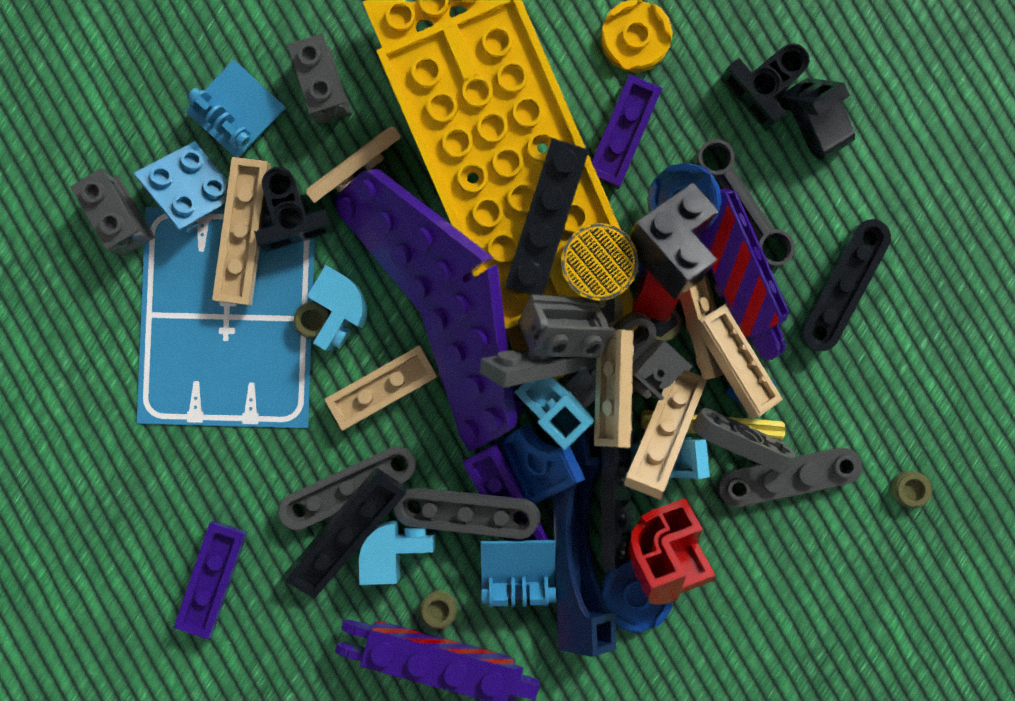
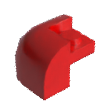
M686 498L644 514L640 517L631 534L628 552L632 568L649 603L654 605L676 601L681 593L713 582L716 576L698 544L703 529Z

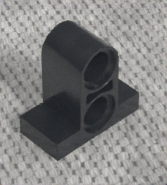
M787 44L753 72L749 70L740 58L736 59L727 67L720 78L761 127L767 131L786 114L775 98L790 87L808 68L810 62L809 54L799 44ZM781 60L790 61L795 71L786 70ZM754 82L764 84L768 94L758 93L754 88Z
M805 78L777 96L781 107L784 110L792 111L807 147L818 160L824 161L855 140L854 129L842 103L844 99L850 96L844 82Z
M273 167L264 174L262 188L273 226L254 231L259 247L266 252H270L335 232L332 219L325 210L309 214L302 188L289 170L283 167ZM282 181L290 182L289 189L285 193L275 194V188L278 183ZM290 215H300V221L296 227L291 229L285 228V221Z

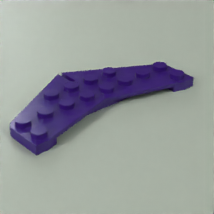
M373 169L360 173L332 202L338 215L420 311L458 428L459 437L465 444L468 452L511 431L517 424L513 386L504 388L480 373L482 358L497 356L501 351H508L498 266L495 265L487 268L474 278L471 273L493 258L491 255L381 170Z

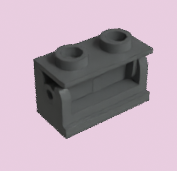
M323 33L287 44L309 113L315 122L320 125L351 115L331 49L326 45Z
M100 168L70 186L106 250L125 256L155 238L121 177H112L106 174L103 168Z
M531 295L518 321V325L532 356L599 358L615 331L614 328L608 327L607 321L599 307V300L594 301L579 297Z
M655 339L633 362V392L645 399L651 396L662 401L664 397L658 393V390L669 387L683 371L688 372L692 366L666 341Z

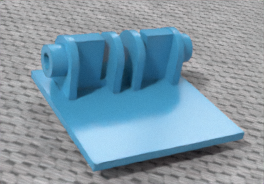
M233 59L205 90L200 91L195 88L189 92L187 99L190 101V106L185 112L234 157L240 158L286 107Z
M195 141L133 174L179 231L185 230L187 233L195 231L199 227L197 222L199 219L221 208L226 203L228 181Z
M481 541L482 604H489V608H493V606H508V599H511V607H515V599H522V607H526V599L530 598V605H545L547 607L549 603H555L556 541Z

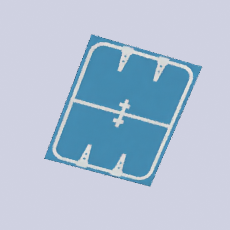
M146 207L145 221L155 238L144 244L137 424L308 428L311 339L303 337L298 333L294 326V315L300 306L313 302L307 295L313 286L315 238L270 252H266L260 247L252 306L216 302L212 300L225 209H217L197 221L199 227L195 231L187 233L185 230L179 231L160 207ZM265 210L262 229L273 226L269 210ZM309 211V214L316 213V211ZM290 215L285 221V228L291 229L296 227L300 221V215Z

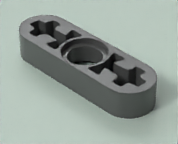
M703 408L692 424L694 431L707 441L777 472H785L795 458L794 451L782 441L711 409Z

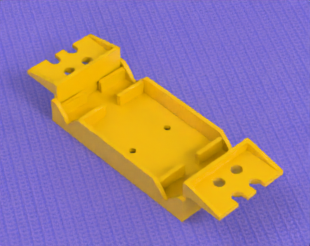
M365 0L363 5L382 47L376 50L448 219L453 227L493 257L472 274L475 278L487 268L495 265L498 266L506 336L514 352L528 350L529 347L518 325V321L531 295L506 288L505 284L547 156V152H538L537 146L545 144L549 149L552 138L585 148V145L522 0H416L414 2H407L405 0ZM455 6H462L467 10L455 17H450V11ZM423 20H428L433 24V26L417 32L416 30L418 23ZM587 155L543 293L546 296L583 298L568 287L561 274L560 259L563 247L575 231L586 225L605 223L620 229L589 155ZM476 174L478 181L470 183L467 180L468 175ZM629 287L625 292L617 295L623 305L621 318L632 313L634 299ZM638 326L633 327L631 330L635 331ZM564 375L555 376L554 378L559 379Z

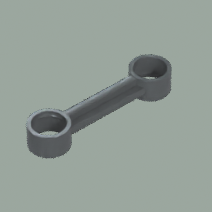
M721 139L707 141L697 152L694 160L695 165L707 168L703 163L702 154L708 148L719 149L725 155L726 164L722 170L713 171L708 169V171L714 176L720 189H730L737 192L761 248L768 237L778 238L784 244L785 255L781 261L774 262L766 258L770 268H776L787 263L795 251L792 237L783 230L773 229L732 167L735 160L732 147Z

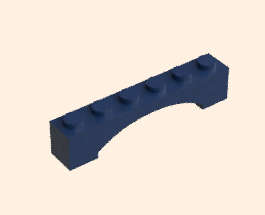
M589 426L570 445L585 480L553 495L554 538L556 541L558 650L595 657L616 649L615 612L609 611L599 589L590 549V507L595 483L601 470V446H594V426ZM551 437V445H552V446H556V447H561V446Z

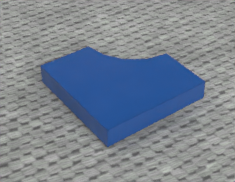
M530 425L521 427L499 440L526 499L534 504L585 480L570 446L564 450L562 447L546 444L536 436Z

